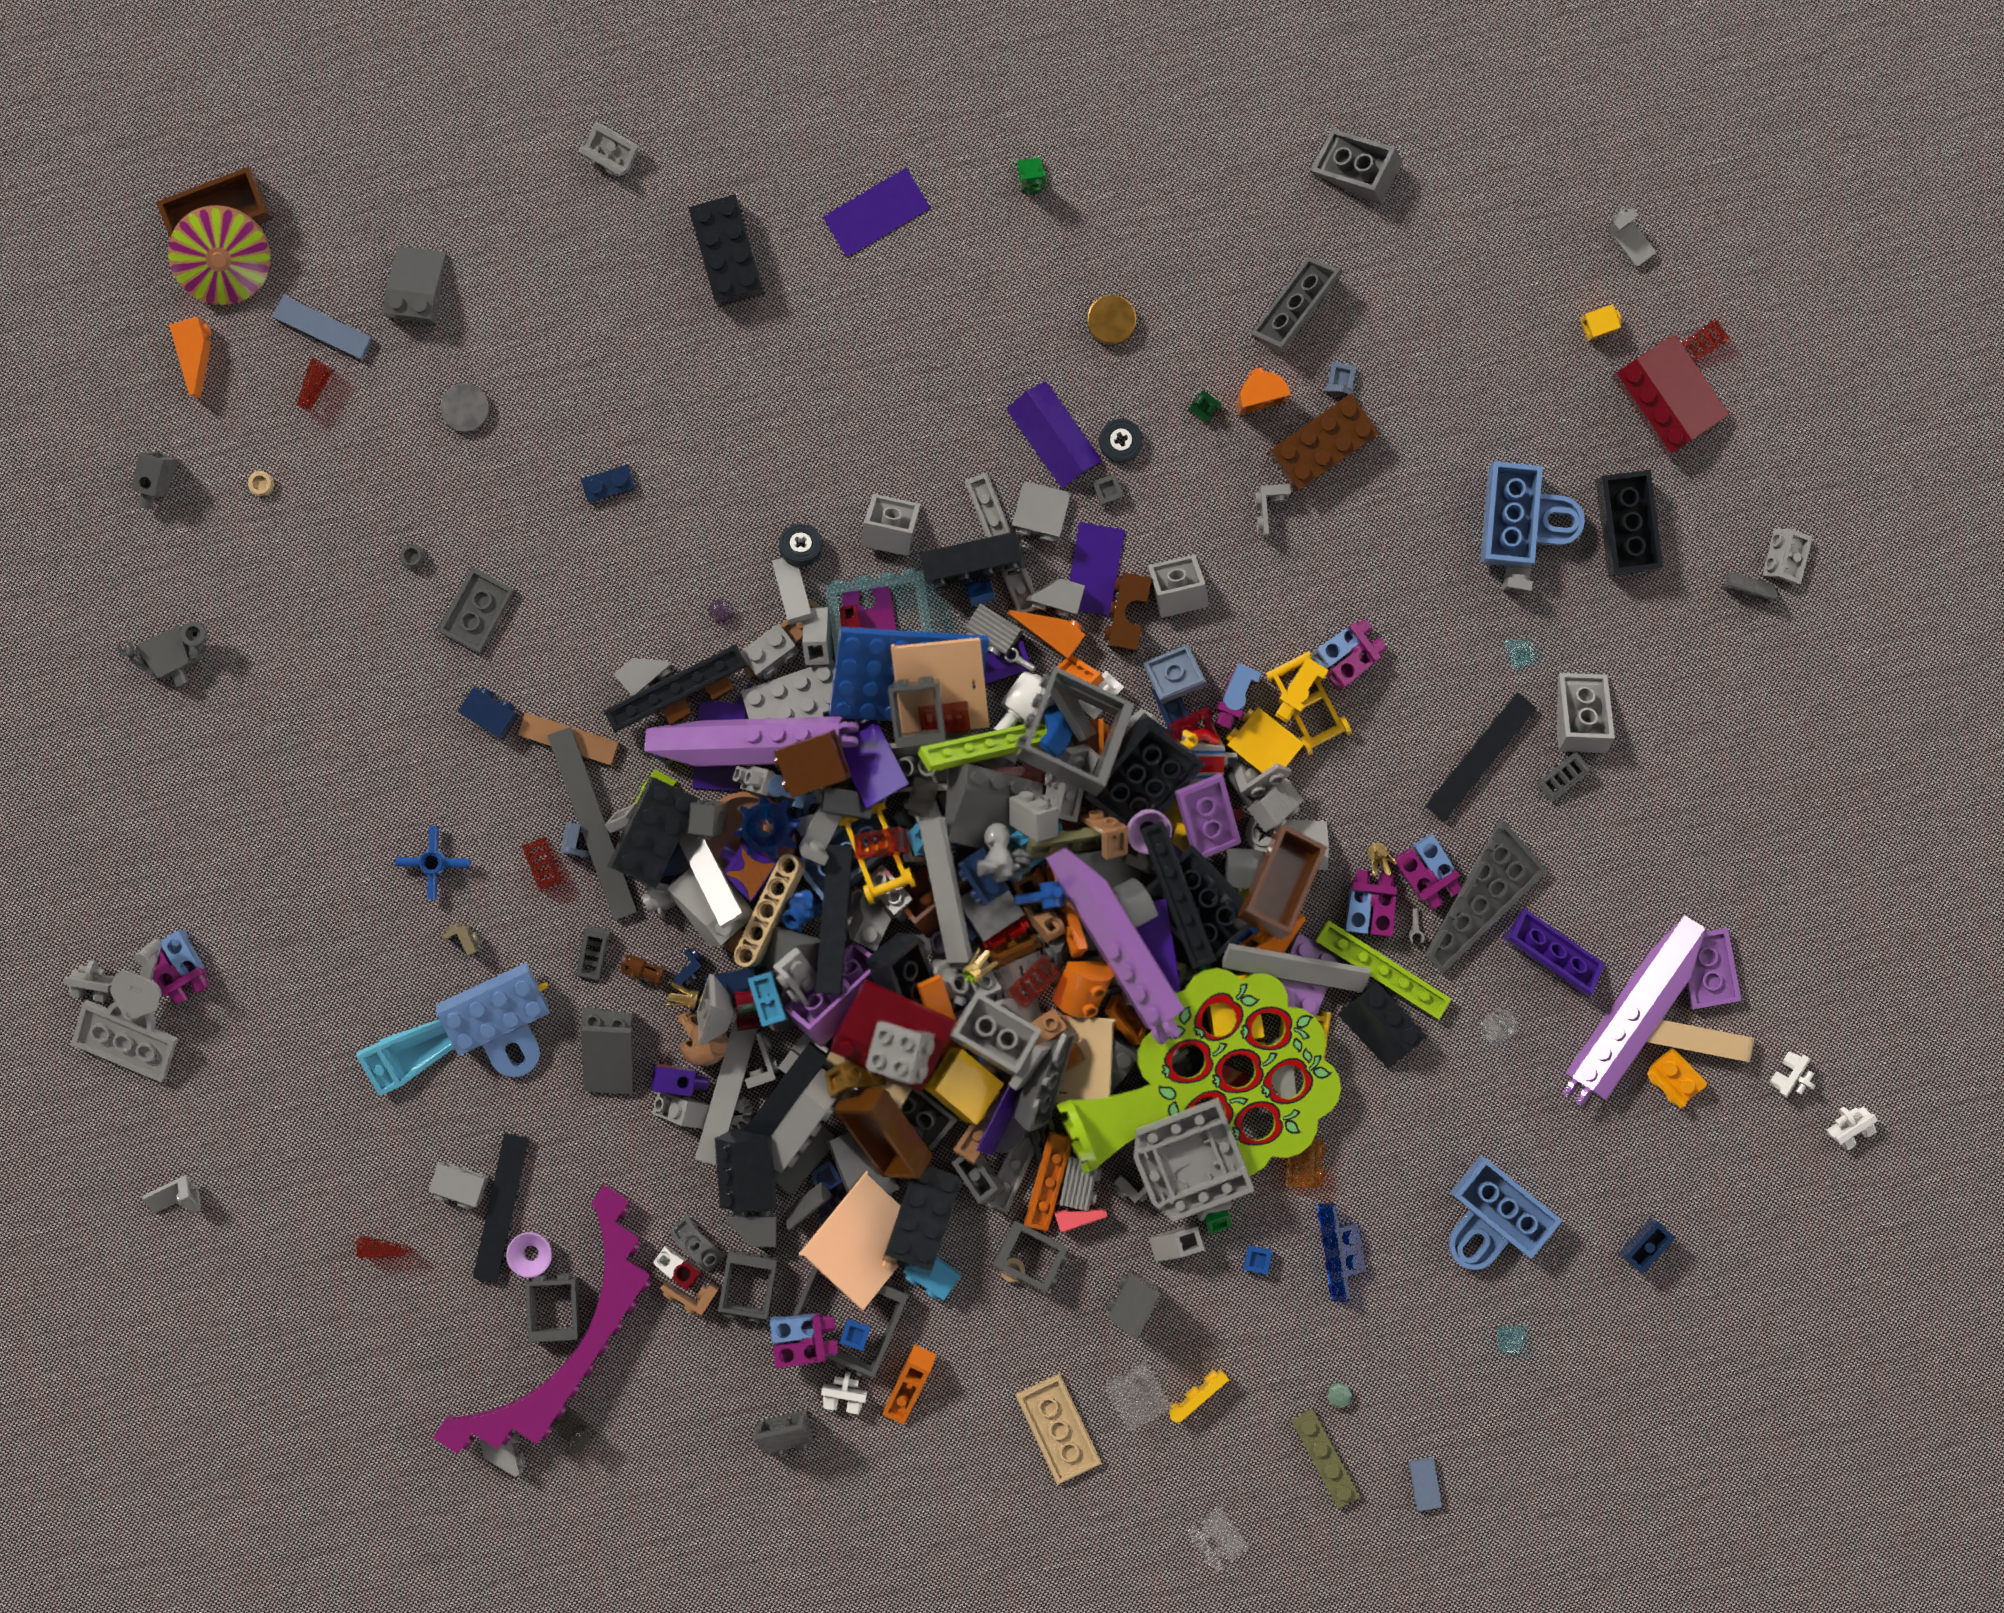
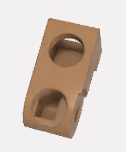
M1042 902L1022 905L1023 913L1025 914L1024 919L1027 920L1029 926H1033L1039 932L1045 942L1049 943L1066 933L1063 922L1053 908L1043 909ZM1039 905L1040 909L1033 912L1032 908Z

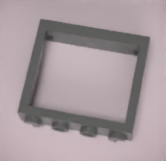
M1054 666L1048 675L1044 673L1039 683L1042 690L1035 695L1031 704L1034 707V711L1032 714L1029 713L1023 727L1027 729L1025 734L1020 735L1016 743V747L1019 748L1016 758L1097 796L1106 786L1135 704ZM1052 687L1115 716L1094 775H1090L1030 746Z
M813 1266L793 1316L801 1315L819 1274V1270L815 1266ZM885 1282L878 1293L897 1301V1304L872 1364L838 1350L837 1355L826 1357L833 1361L832 1364L841 1369L849 1367L856 1370L855 1374L860 1377L869 1378L871 1376L875 1378L909 1296V1291Z

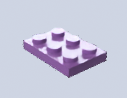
M1221 774L1175 791L1190 846L1193 845L1206 858L1241 844L1225 781Z
M1728 928L1705 931L1691 978L1686 984L1691 1009L1741 1001Z
M1300 934L1295 935L1287 954L1338 963L1340 958L1315 941ZM1277 978L1284 985L1288 994V1006L1302 1008L1316 1017L1328 986Z

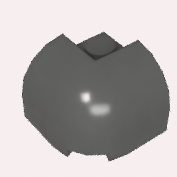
M1228 848L1226 857H1224V867H1226L1225 879L1232 887L1250 888L1264 853L1254 849Z
M1131 878L1111 888L1135 928L1158 916L1149 893L1138 880Z

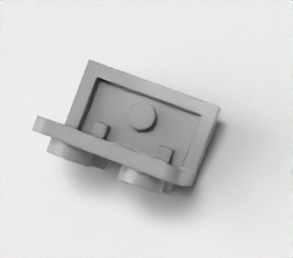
M1024 482L1013 518L1012 529H1015L1018 534L1030 536V533L1039 535V539L1048 542H1054V539L1059 540L1070 494L1067 491Z
M880 1021L876 1025L866 1068L906 1083H922L928 1072L927 1062L929 1055L934 1049L933 1039L935 1034L913 1031Z

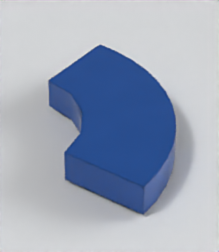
M1056 704L1042 713L1041 718L1046 724L1047 733L1040 739L1039 745L1050 756L1058 759L1064 754L1065 749L1069 747L1073 731Z

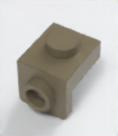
M460 922L447 927V933L442 935L444 940L458 935L467 956L481 951L479 945H481L480 938L475 931H471L468 924L461 926Z

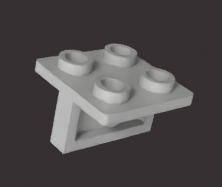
M1046 773L1045 785H1047L1045 795L1043 794L1041 799L1058 808L1059 819L1077 822L1084 790Z

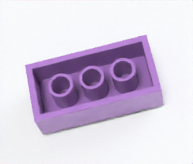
M855 941L845 949L842 995L815 993V986L804 995L810 1003L806 1007L800 1001L795 1003L792 999L783 1006L784 1011L792 1022L821 1047L835 1035L864 980L866 979L874 983L866 961L872 954Z

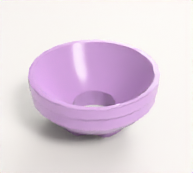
M1146 809L1136 813L1128 823V841L1130 845L1140 853L1149 854L1140 831L1141 824L1146 821L1155 824L1164 820L1171 839L1172 827L1168 818L1163 813L1153 809Z
M526 1232L516 1236L507 1248L506 1257L508 1265L513 1272L522 1277L531 1278L542 1274L549 1267L552 1259L550 1243L545 1237L534 1232ZM528 1246H535L538 1249L539 1255L537 1259L530 1260L525 1256V1249Z

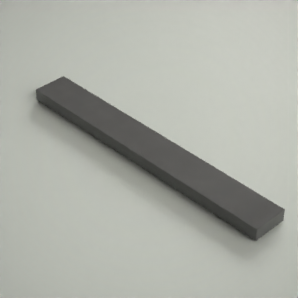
M572 727L549 734L547 736L613 920L637 913L638 911L625 875L607 867L615 847L611 835L605 827L606 822Z

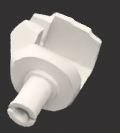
M1027 671L1020 675L1001 702V706L1007 713L996 727L993 728L994 731L1014 727L1017 722L1024 724L1029 713L1032 714L1034 711V707L1031 704L1035 695L1042 690V687L1039 686L1042 679L1041 676ZM1051 694L1049 695L1044 711L1049 706H1053L1055 704V701Z

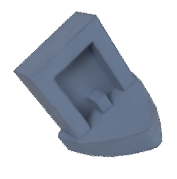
M1332 361L1328 383L1324 386V392L1339 397H1346L1350 393L1353 395L1352 387L1356 366Z
M566 822L560 852L589 858V851L576 849L580 824Z

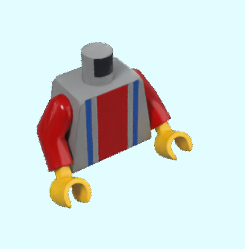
M1205 728L1191 732L1188 730L1183 731L1180 744L1187 747L1205 763V766L1189 785L1217 774L1223 776L1224 767H1237V753L1225 752L1222 741L1216 735Z

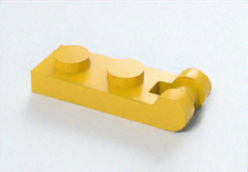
M1221 1368L1217 1372L1212 1370L1204 1378L1205 1382L1201 1386L1192 1387L1185 1394L1187 1398L1180 1404L1173 1403L1169 1406L1170 1418L1174 1422L1184 1420L1229 1381L1228 1376Z

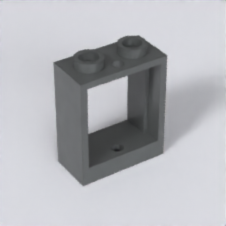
M933 676L918 678L919 682L911 683L908 682V679L893 681L894 685L889 686L888 691L896 748L946 742L947 736L939 679L933 680ZM933 689L938 729L902 733L897 693Z
M1014 1221L991 1267L1044 1294L1048 1289L1053 1290L1058 1280L1055 1274L1059 1267H1064L1069 1257L1066 1254L1068 1247ZM1020 1232L1058 1251L1043 1283L1005 1265Z
M730 1249L727 1256L718 1311L724 1312L723 1316L738 1318V1315L748 1316V1320L754 1322H762L763 1319L767 1320L770 1313L779 1257ZM734 1264L770 1270L763 1308L728 1303Z
M559 1273L557 1278H547V1274H540L525 1282L528 1342L578 1340L581 1337L579 1276L572 1277V1273ZM570 1285L572 1326L538 1328L536 1287Z

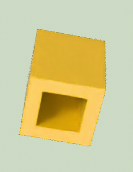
M1613 304L1589 312L1580 318L1588 342L1616 332L1621 328L1620 324L1622 323L1621 315L1618 310L1614 309Z

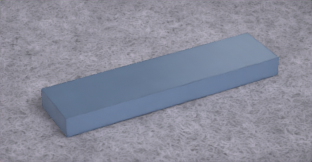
M284 295L272 316L274 319L360 360H363L373 339Z

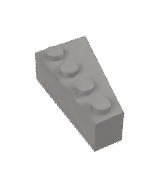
M823 1068L771 1136L774 1169L779 1173H782L786 1166L793 1167L800 1157L796 1154L798 1150L802 1153L811 1142L808 1139L809 1135L815 1137L823 1126L819 1123L822 1119L826 1122L834 1111L831 1106L837 1097H830L824 1074L827 1071Z

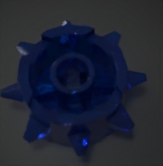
M760 794L759 804L751 808L743 806L739 808L744 818L741 822V828L735 830L734 834L743 836L744 840L749 844L748 856L753 855L757 851L767 852L771 861H775L778 850L785 847L796 848L797 845L793 840L794 830L796 826L802 824V821L792 818L791 813L787 810L789 804L787 798L778 804L769 803L767 797ZM766 821L769 824H773V830H771L770 834L768 831L763 830V825H767Z

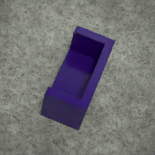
M1020 641L1014 648L1018 651L1020 657L1029 662L1023 641ZM1010 652L1007 658L1013 660L1016 658V654ZM993 653L987 654L984 670L985 686L1030 670L1017 663L1013 665L1007 663L1003 654L997 657Z

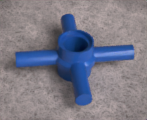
M429 826L428 850L421 857L395 858L396 867H420L428 875L427 900H437L438 875L445 868L471 867V859L446 858L438 850L439 826ZM431 856H435L438 859V866L434 870L428 866V859Z
M1058 881L1039 884L1040 892L1015 895L1016 905L1042 902L1043 909L1064 907V898H1067Z

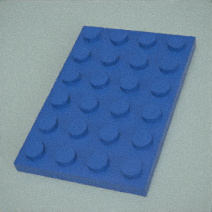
M840 627L829 717L841 716L843 719L892 721L888 691L889 686L894 685L893 681H895L891 653L892 644L894 646L980 638L984 671L989 637L985 635Z

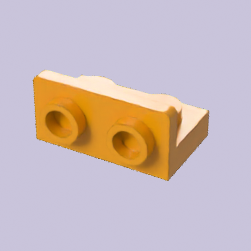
M1671 1048L1651 1063L1647 1072L1650 1081L1655 1086H1659L1666 1094L1668 1100L1676 1104L1680 1109L1685 1107L1687 1101L1707 1085V1082L1674 1048Z

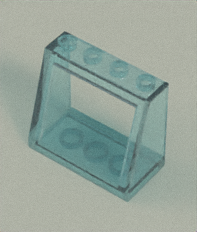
M918 568L903 570L904 574L894 575V572H884L879 574L880 578L870 579L869 575L855 577L853 582L837 579L832 580L831 585H826L835 660L841 627L837 594L915 582L922 632H932L923 571L918 572Z

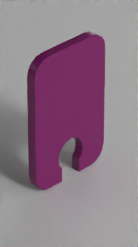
M871 586L872 594L876 600L875 605L870 609H864L859 605V588L851 589L844 593L842 597L843 606L857 604L861 628L896 630L891 593L886 586Z

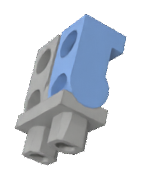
M747 765L746 769L736 767L733 781L741 783V789L765 796L770 795L780 803L803 809L807 793L791 798L790 794L786 793L783 788V776L775 775L773 771Z

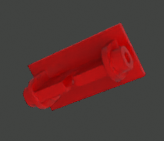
M1022 916L985 942H982L981 939L980 942L983 949L987 950L990 948L993 950L994 947L1006 942V938L1010 937L1012 939L1022 933H1027L1026 930L1030 926L1027 920L1024 919V916Z

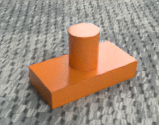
M1072 654L1057 666V668L1095 686H1098L1104 680L1100 672Z
M1119 993L1112 995L1104 1013L1110 1019H1116L1113 1033L1120 1031L1133 1047L1141 1044L1147 1028L1131 1007L1125 1005V1001Z

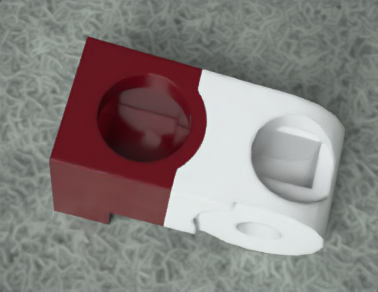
M668 1246L663 1247L653 1262L657 1268L686 1291L692 1289L704 1272L699 1266L694 1265Z

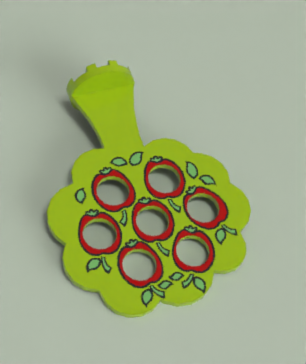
M1211 968L1195 975L1185 990L1174 992L1185 1009L1173 1017L1180 1032L1179 1037L1171 1039L1167 1036L1168 1041L1161 1045L1153 1037L1151 1031L1142 1040L1138 1049L1137 1064L1142 1076L1150 1083L1149 1085L1112 1096L1092 1099H1068L1056 1104L1060 1113H1065L1064 1116L1060 1117V1120L1071 1137L1069 1142L1073 1151L1081 1162L1085 1161L1080 1167L1083 1173L1087 1174L1099 1169V1166L1125 1144L1134 1140L1137 1128L1192 1108L1202 1098H1218L1223 1105L1224 1113L1249 1176H1252L1266 1166L1272 1155L1274 1157L1288 1158L1300 1154L1311 1145L1317 1133L1318 1119L1332 1111L1339 1101L1341 1084L1339 1075L1334 1067L1323 1059L1326 1047L1323 1027L1314 1015L1302 1008L1288 1006L1286 989L1276 977L1266 973H1254L1241 980L1229 970ZM1213 1003H1226L1234 1012L1235 1019L1232 1028L1223 1035L1209 1034L1202 1024L1203 1012ZM1266 1012L1276 1013L1281 1017L1284 1024L1283 1035L1277 1042L1270 1045L1258 1043L1254 1039L1251 1030L1256 1017ZM1183 1045H1195L1204 1054L1203 1068L1195 1076H1179L1172 1068L1173 1054ZM1233 1055H1246L1254 1064L1253 1078L1249 1083L1241 1087L1228 1085L1222 1076L1223 1064ZM1292 1065L1299 1068L1302 1072L1304 1079L1303 1087L1293 1097H1280L1272 1089V1076L1280 1067ZM1254 1107L1268 1109L1274 1119L1273 1129L1269 1135L1261 1139L1249 1138L1242 1130L1243 1116Z

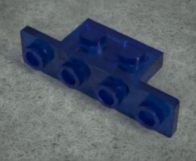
M1319 1203L1317 1204L1318 1219L1321 1227V1241L1324 1247L1325 1267L1328 1274L1331 1299L1336 1302H1349L1350 1294L1347 1277L1366 1272L1359 1223L1339 1226L1336 1204Z

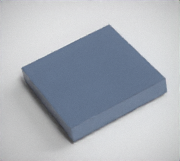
M1188 644L1143 662V666L1161 704L1207 686Z

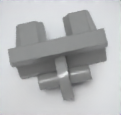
M90 960L87 966L79 965L78 970L73 969L70 976L64 978V985L69 986L71 997H84L86 990L89 989L93 990L94 1001L105 1002L110 996L114 976L104 975L105 970L98 968L97 961Z

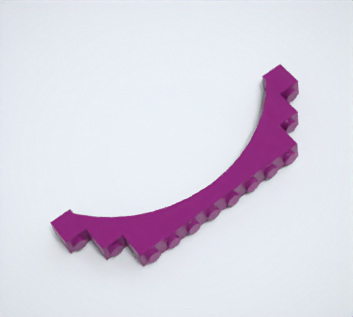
M604 1183L590 1204L591 1207L596 1209L604 1246L603 1283L592 1321L581 1342L566 1362L549 1379L513 1402L477 1414L453 1416L449 1413L436 1431L433 1439L456 1454H459L461 1449L466 1451L474 1440V1437L471 1436L472 1433L497 1450L501 1444L507 1445L514 1434L510 1431L511 1429H514L535 1444H538L540 1439L543 1441L547 1439L553 1430L550 1427L551 1423L555 1418L559 1420L567 1409L564 1405L569 1397L573 1399L580 1390L581 1385L578 1383L583 1375L588 1377L594 1369L595 1364L592 1362L597 1354L599 1356L604 1354L609 1346V1343L606 1341L611 1334L616 1336L624 1324L620 1320L625 1313L630 1315L638 1303L634 1299L639 1292L644 1294L652 1282L648 1279L650 1272L627 1258L628 1255L633 1257L641 1244L638 1242L640 1236L616 1221L618 1217L623 1219L630 1209V1206L627 1205L629 1202L627 1197Z

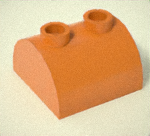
M1264 368L1250 371V375L1247 376L1248 379L1237 397L1236 407L1238 416L1285 404L1291 395L1287 383L1279 375L1265 372Z
M1106 961L1068 962L1052 1000L1060 1010L1068 1015L1077 1018H1091L1097 1014L1114 975Z

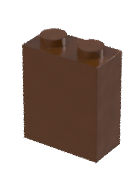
M835 729L782 746L774 751V763L777 769H781L784 777L782 779L783 788L786 793L790 794L791 798L846 780L852 776Z

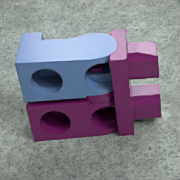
M1366 619L1357 624L1354 622L1310 653L1313 660L1326 669L1343 656L1345 657L1343 661L1326 674V677L1337 691L1346 687L1381 658L1380 655L1387 648L1382 639L1377 638L1371 643L1365 636L1373 630Z
M1240 663L1235 665L1221 702L1217 703L1215 710L1219 711V714L1214 724L1230 729L1234 719L1241 718L1243 711L1240 709L1246 702L1245 693L1250 682L1255 684L1259 681L1261 672Z
M1428 834L1413 844L1411 848L1406 849L1393 858L1397 862V864H1393L1394 867L1401 873L1417 898L1424 901L1433 910L1443 903L1437 891L1444 887L1452 897L1459 893L1462 888L1457 879L1460 875L1454 869L1433 834Z
M1356 870L1354 881L1349 886L1343 930L1352 933L1393 937L1397 887H1394L1393 873L1388 876L1384 872H1379L1378 885L1369 884L1371 871Z
M185 929L178 930L161 940L162 946L152 977L154 982L159 985L161 994L163 996L168 995L175 1005H179L189 999L188 994L183 988L185 985L190 983L195 993H199L209 987L207 978L204 975L208 971L188 939L190 937Z
M820 1313L770 1318L772 1343H774L775 1369L823 1362L826 1357L838 1354L837 1339L828 1341L823 1339V1332L836 1331L834 1316H821Z

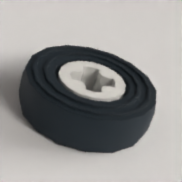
M1123 418L1113 419L1105 424L1099 437L1100 449L1105 457L1119 463L1128 462L1135 458L1140 452L1143 442L1142 432L1139 427L1131 420ZM1118 434H1121L1122 437L1126 436L1128 439L1123 447L1120 444L1114 443L1117 440Z
M801 523L794 524L786 528L781 534L779 540L780 554L792 566H810L821 556L823 548L822 538L819 532L812 526ZM805 542V548L802 546L797 548L796 543Z

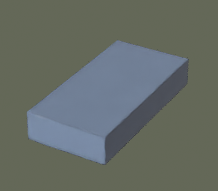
M1427 1457L1409 1460L1416 1510L1423 1511L1441 1508L1434 1458Z

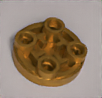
M1103 296L1097 299L1089 309L1087 317L1088 329L1092 337L1103 344L1116 345L1125 342L1135 329V310L1131 303L1121 296Z

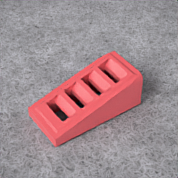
M1102 1208L1089 1209V1211L1081 1209L1054 1211L1060 1232L1062 1233L1107 1218L1106 1210Z

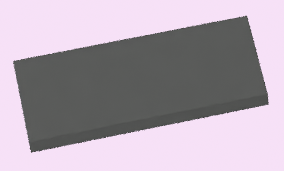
M1308 256L1250 334L1278 356H1281L1338 281L1342 270Z
M776 926L765 973L774 971L775 983L782 1006H784L791 1000L786 993L789 988L785 989L777 981L776 977L779 974L773 966L796 947L816 972L820 939ZM788 1015V1019L768 1025L773 1031L798 1028Z

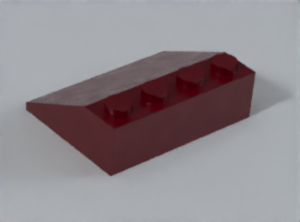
M1675 333L1612 375L1666 456L1672 454L1729 415V412Z
M865 979L834 1035L830 1052L866 1067L876 1025L880 1021L913 1031L935 1034L933 1039L934 1049L929 1055L927 1062L928 1072L922 1083H906L891 1078L921 1092L937 1064L956 1020Z

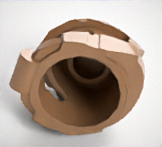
M690 1011L679 1015V1022L684 1026V1030L692 1039L679 1043L684 1059L693 1066H710L719 1062L727 1051V1034L724 1033L704 1045L699 1044L697 1015L692 1014Z

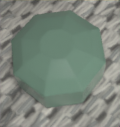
M1339 1382L1329 1386L1326 1394L1330 1404L1340 1409L1349 1405L1352 1397L1348 1386Z

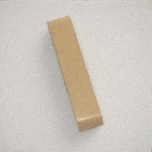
M788 854L783 855L778 860L735 950L734 960L739 966L756 967L761 963L773 938L775 927L779 926L781 916L788 907L787 902L793 896L805 871V863L800 857ZM793 860L795 862V869L789 873L787 864ZM782 882L785 889L781 895H778L776 887ZM769 905H772L774 908V913L770 918H768L766 915V908ZM761 927L763 936L760 940H757L755 931ZM747 950L752 952L750 962H746L744 958Z
M1661 1020L1647 1042L1750 1062L1755 1038Z

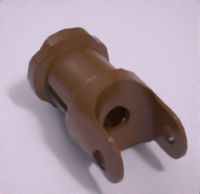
M629 954L622 957L623 964L620 967L623 973L637 980L641 978L652 982L655 987L660 985L666 969L665 966L658 967L647 963L644 958Z

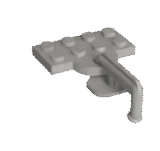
M832 659L830 664L814 665L741 691L748 718L825 717L826 714H829L835 661ZM824 787L814 790L819 804H822Z
M156 938L134 955L135 960L142 964L140 975L123 970L114 976L110 993L115 1002L109 1008L89 1000L82 1004L71 1045L162 1083L166 1079L178 1038L155 1028L156 1019L153 1012L158 1008L161 989L157 983L151 980L162 946L161 940Z

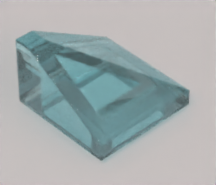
M1508 639L1504 641L1512 668L1536 662L1532 639Z
M1525 1325L1496 1327L1498 1352H1523Z

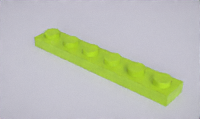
M1043 720L1039 721L1030 746L1033 748L1041 747L1039 745L1040 739L1047 733L1046 724ZM1023 724L920 747L918 755L928 772L1013 754L1018 752L1019 748L1016 747V743L1020 735L1025 734L1027 728L1023 727Z
M1326 920L1314 940L1349 964L1369 968L1371 978L1437 1020L1440 1019L1451 1001V998L1329 920Z

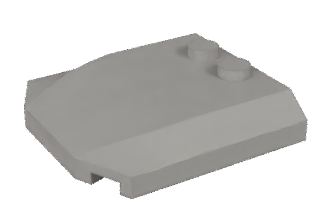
M1218 1098L1136 1129L1134 1160L1152 1204L1157 1209L1163 1211L1172 1222L1255 1191Z

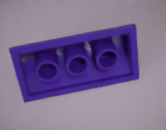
M1046 381L1024 392L1006 409L1061 489L1102 462Z
M1523 908L1502 939L1582 995L1591 996L1605 963Z

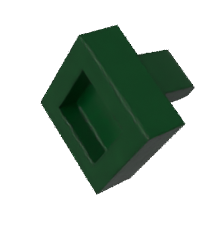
M1202 390L1188 408V411L1207 425L1222 406V403Z

